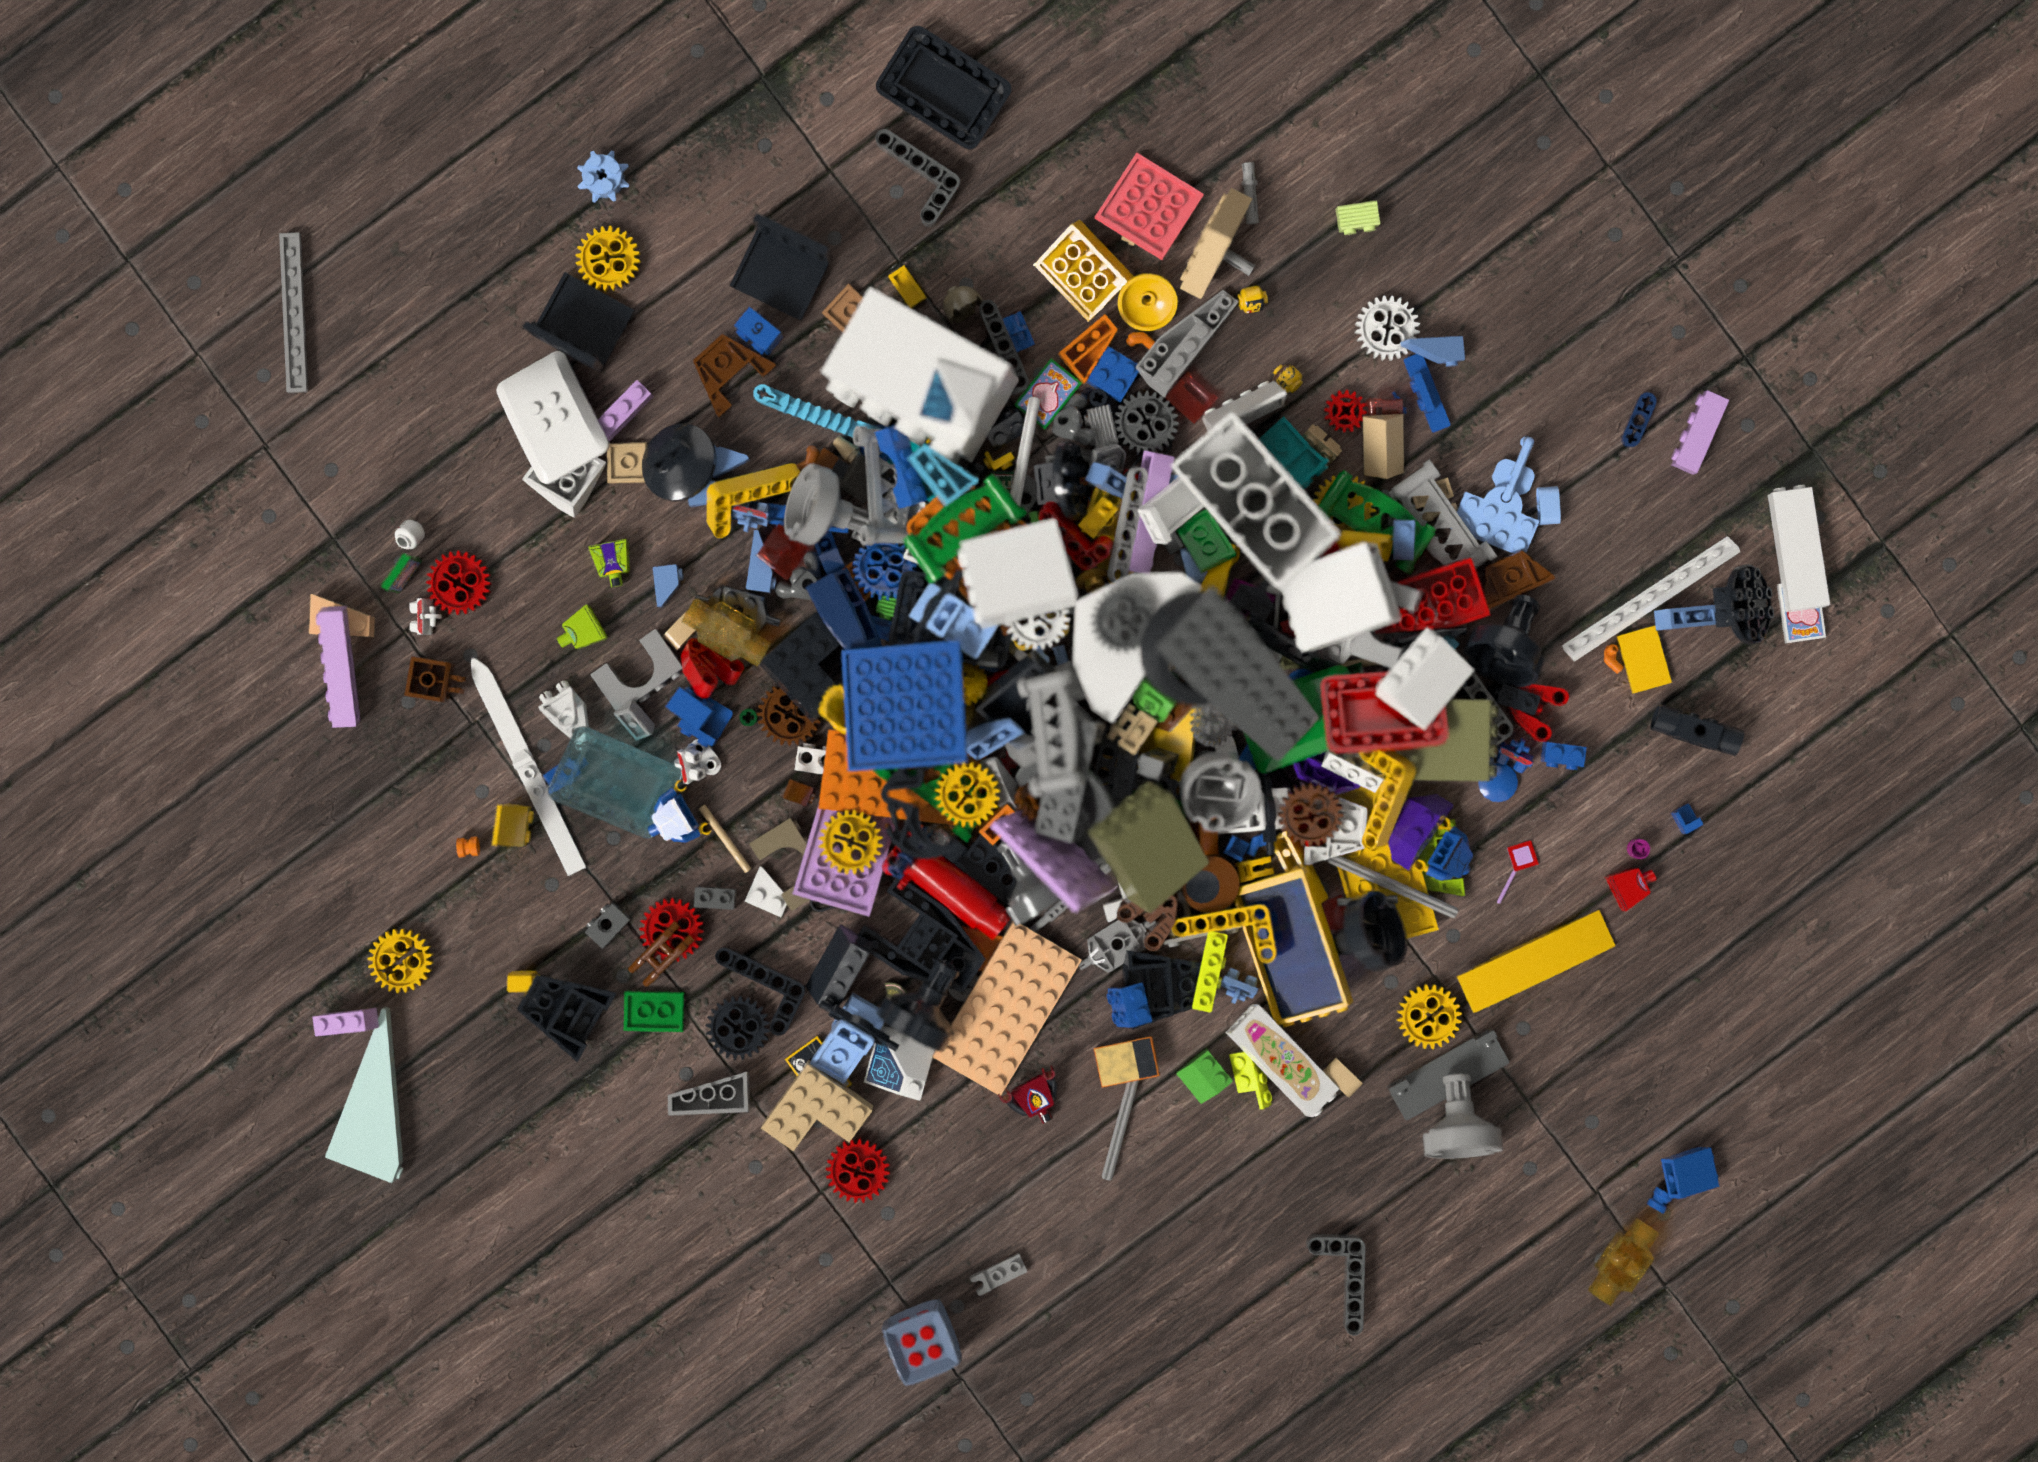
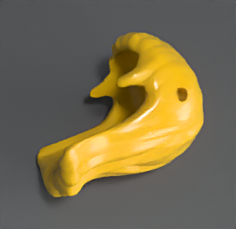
M834 685L829 687L826 695L823 696L824 701L821 702L819 707L820 714L829 720L835 730L846 734L844 689L841 685Z

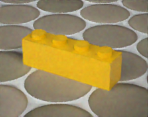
M1287 831L1276 834L1277 841L1274 842L1275 852L1285 872L1307 866L1304 864L1305 849L1301 845L1300 839L1294 843L1293 836L1287 838ZM1310 864L1308 866L1320 902L1322 903L1329 897L1313 865ZM1303 880L1291 882L1304 910L1312 908Z

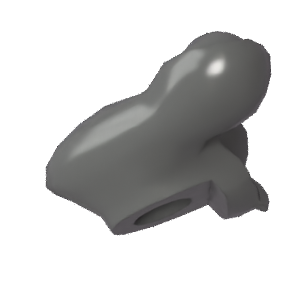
M1083 393L1074 394L1064 409L1055 416L1051 432L1060 438L1075 440L1083 445H1090L1095 441L1096 434L1092 429H1081L1082 417L1079 410L1083 409L1087 404V397Z
M814 551L806 552L803 559L804 564L808 568L800 567L793 570L790 578L792 585L786 581H780L776 584L775 592L779 597L783 599L799 598L812 600L806 587L823 578L818 553Z

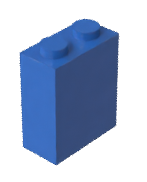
M1697 1147L1661 1159L1669 1198L1682 1199L1719 1187L1714 1155L1710 1147Z

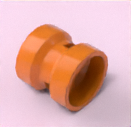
M478 836L470 837L469 840L457 838L456 848L458 857H466L469 854L472 856L480 855Z

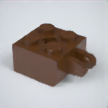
M411 656L404 696L448 703L450 692L464 694L465 689L459 687H451L452 680L466 682L467 677L453 675L454 663ZM431 674L433 682H431V684L429 685V682L426 681V678L430 677Z

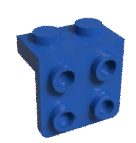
M710 697L707 700L714 704L713 709L716 712L703 730H697L683 719L678 724V727L682 728L680 730L681 733L688 737H691V735L697 737V742L705 747L709 745L715 746L733 715L730 709Z
M1143 983L1123 988H1108L1107 1000L1112 1006V1020L1117 1027L1132 1028L1152 1022Z

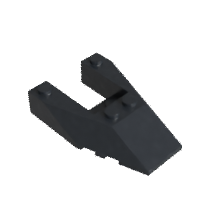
M896 878L887 892L920 915L899 945L866 923L858 934L875 943L870 951L872 955L904 976L926 982L935 967L933 964L936 959L951 962L960 971V975L958 978H954L949 988L964 992L986 960L946 907L911 882L902 890L898 889L897 885L901 879Z

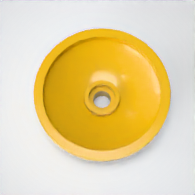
M1150 273L1140 274L1129 279L1121 288L1118 295V310L1122 319L1129 326L1141 331L1157 330L1168 324L1174 317L1177 310V294L1174 287L1165 278ZM1149 295L1151 298L1147 300L1144 299V296Z

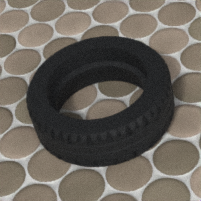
M1199 591L1185 592L1163 603L1149 619L1140 645L1142 669L1151 685L1171 699L1192 706L1205 705L1210 702L1188 681L1180 680L1174 676L1170 662L1155 646L1205 594V592ZM1228 603L1235 610V612L1244 620V617L1241 615V613L1234 606Z

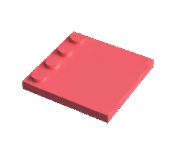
M1136 153L1099 209L1095 219L1163 260L1204 194Z

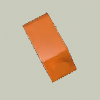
M1008 804L993 811V815L990 814L987 817V821L983 820L981 822L979 833L994 845L1001 837L991 828L992 824L996 820L1015 811Z

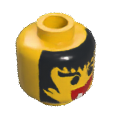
M1259 286L1243 288L1240 294L1237 295L1240 310H1244L1247 314L1262 311L1264 303H1268L1266 291H1262Z

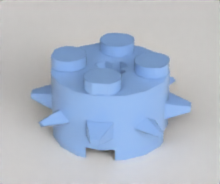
M612 150L608 155H597L592 151L590 152L591 157L586 161L585 165H578L577 167L582 172L583 180L578 185V188L589 189L592 193V202H596L599 197H609L615 202L616 193H619L622 187H629V184L624 180L623 174L629 166L628 164H618L614 159V151ZM605 173L607 175L606 179L603 178L601 180L599 176Z

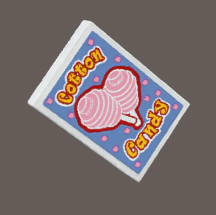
M1777 584L1785 643L1826 638L1822 608L1786 612L1782 584Z

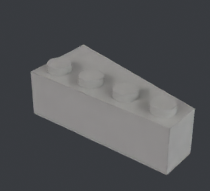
M749 1072L668 1095V1115L750 1112Z

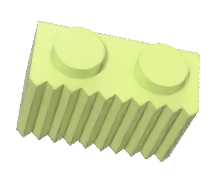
M1377 200L1337 206L1336 208L1339 233L1344 232V235L1355 234L1356 230L1364 229V232L1375 231L1376 227L1380 225Z

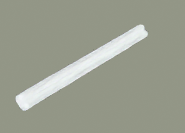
M1030 397L1028 400L1011 488V496L1019 506L1021 504L1040 405V399L1037 397Z

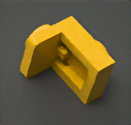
M987 451L984 453L986 458L983 459L987 468H992L993 471H997L1000 468L1004 471L1013 466L1012 462L1015 461L1011 452L993 461Z

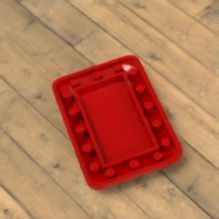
M1389 672L1328 676L1321 682L1326 743L1329 750L1335 753L1387 751L1442 745L1448 739L1445 706L1429 726L1423 730L1376 695L1378 685Z

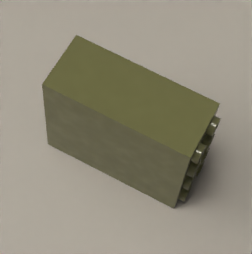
M1449 700L1445 705L1448 739L1444 744L1394 750L1415 765L1416 772L1413 780L1493 781V777H1497V765H1494V757H1497L1498 748L1497 745H1494V737H1498V725H1495V717H1498V705H1495V701Z
M1149 781L1089 831L1090 836L1128 900L1149 914L1209 864L1208 859L1171 794Z

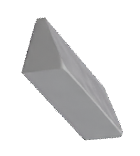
M634 699L629 700L614 712V715L635 740L652 735L655 725Z

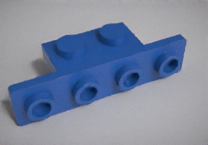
M1415 354L1405 358L1403 362L1411 379V389L1413 393L1416 392L1419 399L1417 404L1419 409L1424 412L1431 432L1434 433L1449 427L1451 424L1424 357Z

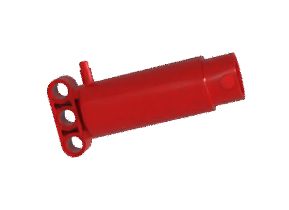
M897 846L893 848L882 863V870L887 875H892L888 871L889 861L895 862L897 855L902 852ZM944 855L931 859L914 857V864L906 869L904 877L897 885L898 889L902 890L910 880L913 881L972 929L976 927L991 940H994L1010 920V916L1005 910L1006 908L996 901L998 898Z

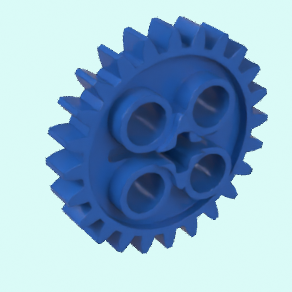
M874 543L872 546L865 545V549H859L860 554H856V561H853L854 569L852 573L856 575L854 581L859 582L858 588L865 587L864 594L870 591L871 598L877 594L879 600L882 599V596H885L887 601L890 595H893L895 599L897 598L902 574L906 571H915L917 569V564L903 558L905 545L899 547V543ZM877 556L880 557L881 560L875 561L872 559V557ZM892 560H899L901 563L894 564ZM875 574L878 578L872 579L869 575ZM894 577L898 581L891 582L889 578Z

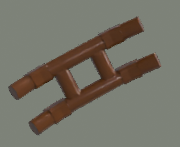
M675 921L628 967V970L634 973L647 961L654 968L643 980V985L646 987L653 983L694 941L688 935L674 950L666 943L680 927ZM659 948L668 955L661 963L653 956Z

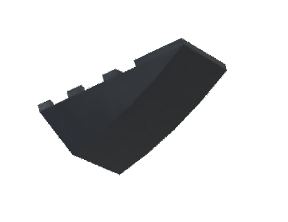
M1126 950L1122 968L1123 987L1143 983L1152 1022L1138 1025L1131 1029L1135 1030L1160 1019L1193 1009L1192 1005L1201 963Z
M536 974L517 1010L548 1038L554 1041L564 1052L570 1055L572 1059L578 1062L587 1047L585 1042L603 1009L608 1010L617 993Z

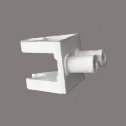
M564 680L561 681L563 687H561L560 683L556 685L560 693L555 697L552 696L550 691L544 692L547 698L543 694L540 695L539 698L543 704L538 708L571 740L581 743L589 736L586 704L569 686L568 681ZM582 728V735L574 736L575 730Z

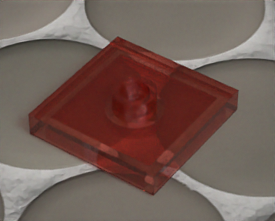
M778 524L756 556L787 580L809 548L801 542L791 540L790 536L786 535L785 529Z

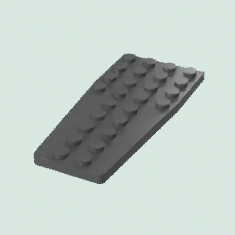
M1212 587L1207 590L1155 646L1201 695L1276 760H1281L1318 720L1316 712L1254 631Z

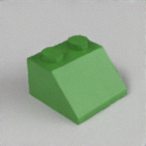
M1207 1048L1176 1072L1200 1104L1214 1097L1233 1082Z

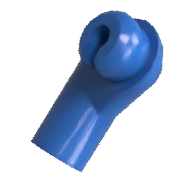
M1263 834L1252 838L1246 852L1247 854L1255 857L1259 847L1266 845V842H1263Z

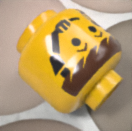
M1280 364L1273 372L1275 374L1273 381L1283 388L1286 393H1294L1303 383L1301 381L1302 374L1291 364L1284 366Z

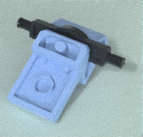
M957 569L951 580L947 578L941 588L935 584H929L909 616L919 623L913 631L915 636L909 645L919 644L921 640L926 641L933 631L949 642L961 641V650L977 659L998 625L981 629L980 623L976 624L974 609L954 597L960 588L958 582L964 575L963 572Z
M855 993L851 994L843 1008L838 1005L832 1006L824 1000L819 1004V1008L827 1011L828 1016L835 1020L832 1023L830 1033L810 1061V1065L844 1084L873 1043L881 1047L885 1045L893 1051L898 1049L899 1044L889 1039L890 1036L881 1031L884 1021L876 1013L879 1007Z

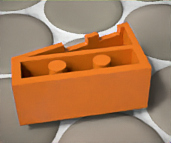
M1106 314L1058 353L1082 384H1085L1118 330Z

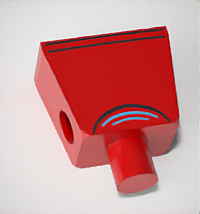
M1636 867L1605 876L1621 911L1624 912L1651 893L1648 884L1657 880L1652 870L1642 874L1640 869Z

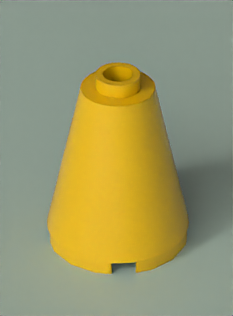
M1348 530L1339 533L1340 537L1336 542L1340 551L1365 542L1374 543L1378 546L1382 561L1388 562L1393 547V541L1391 540L1393 536Z

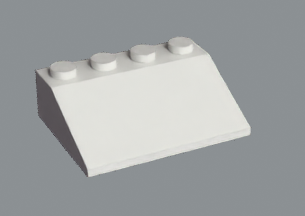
M1265 381L1258 385L1259 389L1253 392L1247 390L1240 394L1241 398L1235 401L1229 399L1222 403V407L1218 409L1214 407L1207 410L1202 420L1208 432L1231 412L1234 413L1243 425L1248 424L1284 406L1287 395L1285 390L1275 381L1271 383Z
M1426 628L1378 685L1376 695L1425 730L1474 670L1444 639Z

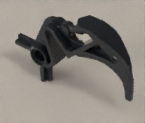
M937 765L918 766L917 775L914 777L908 774L909 767L898 768L881 790L882 800L888 804L887 810L890 812L892 825L894 824L895 831H893L890 823L885 824V829L891 841L901 851L921 859L939 857L958 849L960 846L958 842L947 846H941L932 842L922 829L919 809L916 807V804L891 797L890 791L922 787L926 776L925 771ZM900 809L907 816L903 832L898 828L897 811ZM920 844L923 845V849H919Z

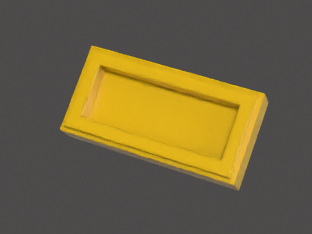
M905 265L888 276L910 310L927 299Z

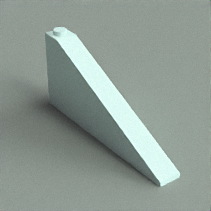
M384 1007L378 1018L379 1028H375L325 1158L393 1183L396 1179H400L404 1168L401 1167L403 1156L390 1008Z

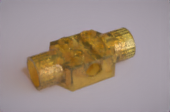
M695 598L681 621L697 631L698 642L730 661L741 657L758 666L771 645V642L756 634V622L722 601L710 607Z
M1638 1218L1635 1219L1626 1234L1616 1233L1594 1265L1599 1274L1588 1288V1291L1609 1306H1612L1621 1291L1632 1292L1654 1260L1650 1248L1660 1233Z

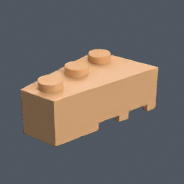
M311 594L309 634L319 635L321 633L320 625L318 626L316 623V614L322 607L344 605ZM347 607L350 636L374 637L375 617Z

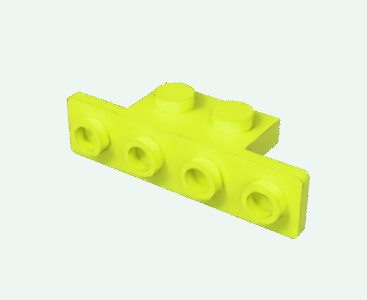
M1214 931L1207 934L1192 1005L1193 1009L1212 1012L1216 989H1220L1222 977H1219L1220 970H1224L1226 958L1223 956L1228 938L1227 934Z
M1244 1051L1229 1054L1238 1093L1256 1091L1259 1108L1265 1109L1271 1106L1272 1095L1268 1089L1267 1075Z

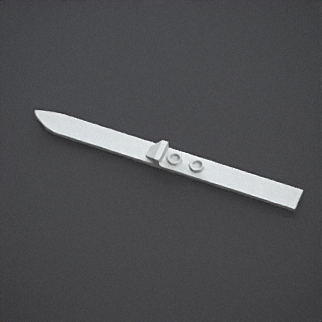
M472 658L471 669L474 683L567 875L569 876L586 868L492 672L481 661Z

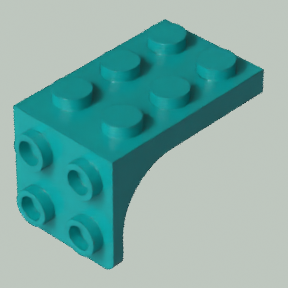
M1284 416L1257 440L1302 490L1314 481L1311 478L1314 474L1318 477L1328 468L1326 463L1329 460L1319 455Z

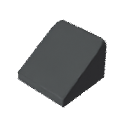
M1175 531L1170 534L1172 540L1167 544H1163L1170 555L1183 548L1184 545Z
M982 650L978 656L977 664L996 667L998 665L999 653L997 651Z

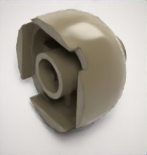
M953 286L947 291V296L943 302V310L951 324H953V320L959 323L975 313L974 308L977 305L979 307L983 299L975 289L969 286Z

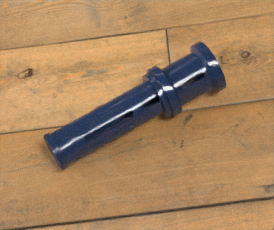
M926 825L922 827L928 838L934 834L930 827ZM903 851L897 855L896 861L888 866V871L894 877L902 879L906 869L914 864V857Z

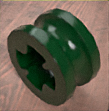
M753 709L743 710L740 713V722L748 727L755 725L758 720L756 711ZM747 712H751V715H754V720H751L750 723H746L747 720L743 719Z

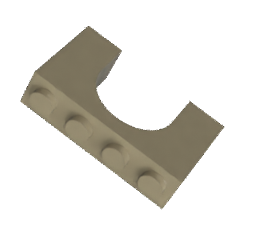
M789 818L749 843L760 861L776 850L785 847L794 848L804 855L808 839L807 837L802 838L799 831L801 828L797 821H792ZM794 886L781 894L791 911L810 900L793 895Z

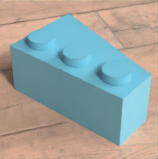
M927 445L922 446L907 458L944 506H947L978 481V479L972 477Z

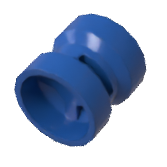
M1656 1187L1653 1191V1198H1649L1646 1204L1664 1214L1667 1210L1666 1204L1671 1202L1673 1198H1669L1667 1192Z

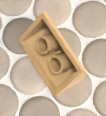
M1403 414L1363 416L1364 475L1388 479L1404 473Z

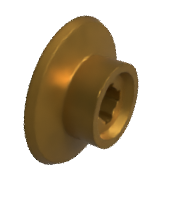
M1104 568L1087 570L1076 578L1075 585L1080 589H1085L1087 593H1094L1104 588V582L1108 578V570Z

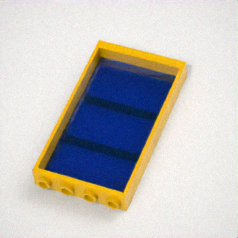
M1309 866L1240 885L1234 900L1236 908L1264 904L1269 908L1277 948V955L1272 962L1265 963L1259 959L1253 926L1242 927L1273 1020L1278 1025L1288 1027L1295 1024L1294 1021L1296 1020L1306 1022L1313 1019L1312 1016L1315 1015L1324 1017L1331 1014L1330 1011L1337 1010V1012L1348 1010V1006L1354 1001ZM1262 908L1255 910L1257 918H1265L1266 913ZM1238 912L1240 921L1244 922L1246 915L1243 912ZM1266 928L1259 929V936L1266 939L1269 937V931ZM1264 948L1262 950V954L1265 958H1271L1273 956V952L1270 948Z

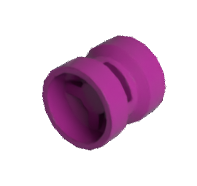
M1632 839L1628 842L1626 850L1631 857L1643 859L1649 855L1650 846L1643 839Z

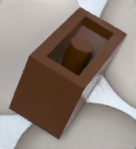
M790 779L782 798L807 806L808 803L812 804L816 793L813 791L815 788L798 780Z

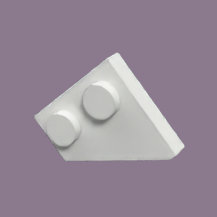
M760 866L745 902L779 917H782L787 906L781 896L784 892L765 869Z

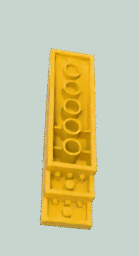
M1597 910L1490 958L1491 960L1477 965L1456 977L1472 1012L1475 1013L1615 947V944L1600 910Z

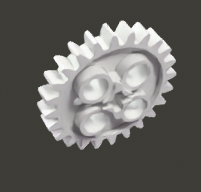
M1383 296L1382 302H1380L1376 297L1374 299L1375 304L1373 305L1369 301L1367 303L1369 309L1363 307L1361 310L1364 315L1358 314L1357 316L1361 320V322L1355 323L1356 326L1360 327V329L1355 331V334H1361L1357 342L1363 341L1364 344L1361 346V349L1368 347L1366 354L1374 352V359L1378 355H1381V361L1386 356L1392 361L1393 355L1399 359L1401 357L1400 352L1406 355L1408 353L1407 349L1402 347L1401 344L1392 343L1391 336L1398 335L1401 342L1408 339H1417L1414 335H1418L1420 331L1416 330L1415 327H1418L1420 323L1414 322L1418 315L1412 316L1411 313L1414 308L1408 310V302L1402 305L1401 298L1394 302V296H1391L1389 301ZM1388 311H1391L1389 328H1392V330L1388 332L1387 345L1384 346L1386 329L1383 327L1387 324ZM1376 312L1383 314L1384 320L1382 322L1375 320L1374 314ZM1400 315L1403 317V324H1396L1394 316ZM1372 332H1378L1381 335V340L1374 341L1371 338Z
M1060 609L1053 611L1056 614V618L1053 620L1047 619L1044 613L1040 614V620L1036 622L1033 621L1034 617L1027 618L1028 624L1024 626L1020 625L1017 621L1005 623L1004 625L1011 627L1007 633H1014L1012 641L1018 638V646L1024 642L1026 643V650L1030 645H1033V650L1036 651L1037 646H1040L1043 651L1045 644L1052 648V641L1057 644L1059 643L1057 636L1064 637L1065 634L1061 630L1068 629V626L1063 623L1070 620L1064 617V615L1069 613V610ZM1041 621L1045 622L1046 624H1050V625L1052 626V628H1051V629L1048 628V627H1047L1044 623H1042ZM1037 627L1043 628L1045 635L1041 637L1036 636L1034 629Z

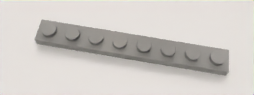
M279 233L287 393L308 392L301 233Z

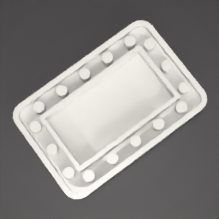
M555 351L503 380L497 386V395L535 474L542 483H553L601 456L608 450V439L567 356L563 352Z

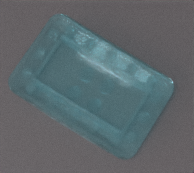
M580 726L573 732L548 787V795L554 801L640 837L651 838L648 826L654 823L651 818L655 813L654 807L663 793L670 788H674L675 783L681 779L682 772L680 768L675 767V764L589 727Z

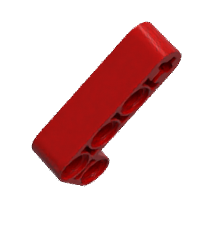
M1048 501L1043 505L1038 516L1039 521L1056 520L1063 549L1082 570L1094 568L1109 556L1113 548V541L1110 537L1103 535L1090 542L1075 523L1066 518L1056 502ZM1099 546L1105 547L1106 550L1101 549Z

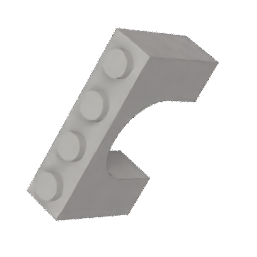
M1389 581L1397 606L1411 611H1418L1424 592ZM1374 630L1356 636L1355 639L1351 640L1349 646L1351 655L1391 668L1397 664L1406 650L1381 641Z
M654 629L639 640L654 663L653 676L644 686L632 688L625 685L608 663L590 674L615 711L632 699L636 703L638 701L643 703L651 697L649 693L654 690L660 691L667 686L666 681L671 678L675 680L683 674L682 663L658 629Z
M1074 707L1076 719L1091 722L1089 717ZM1023 732V734L1005 744L1008 755L1023 768L1038 762L1035 736H1028Z

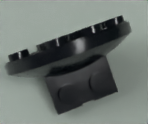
M685 423L668 426L658 432L645 449L642 459L644 481L655 495L664 500L678 502L690 499L699 494L710 482L716 467V449L707 433L697 426Z
M1062 441L1057 446L1053 463L1034 465L1035 481H1037L1038 505H1044L1048 501L1059 503L1062 512L1068 520L1078 521L1087 515L1088 497L1092 494L1091 486L1080 484V478L1087 477L1089 467L1084 464L1079 444H1075L1072 441Z
M1750 564L1739 565L1730 573L1726 587L1713 588L1716 628L1731 627L1734 635L1744 644H1757L1765 639L1771 618L1774 617V609L1771 607L1772 589L1767 586L1759 568Z

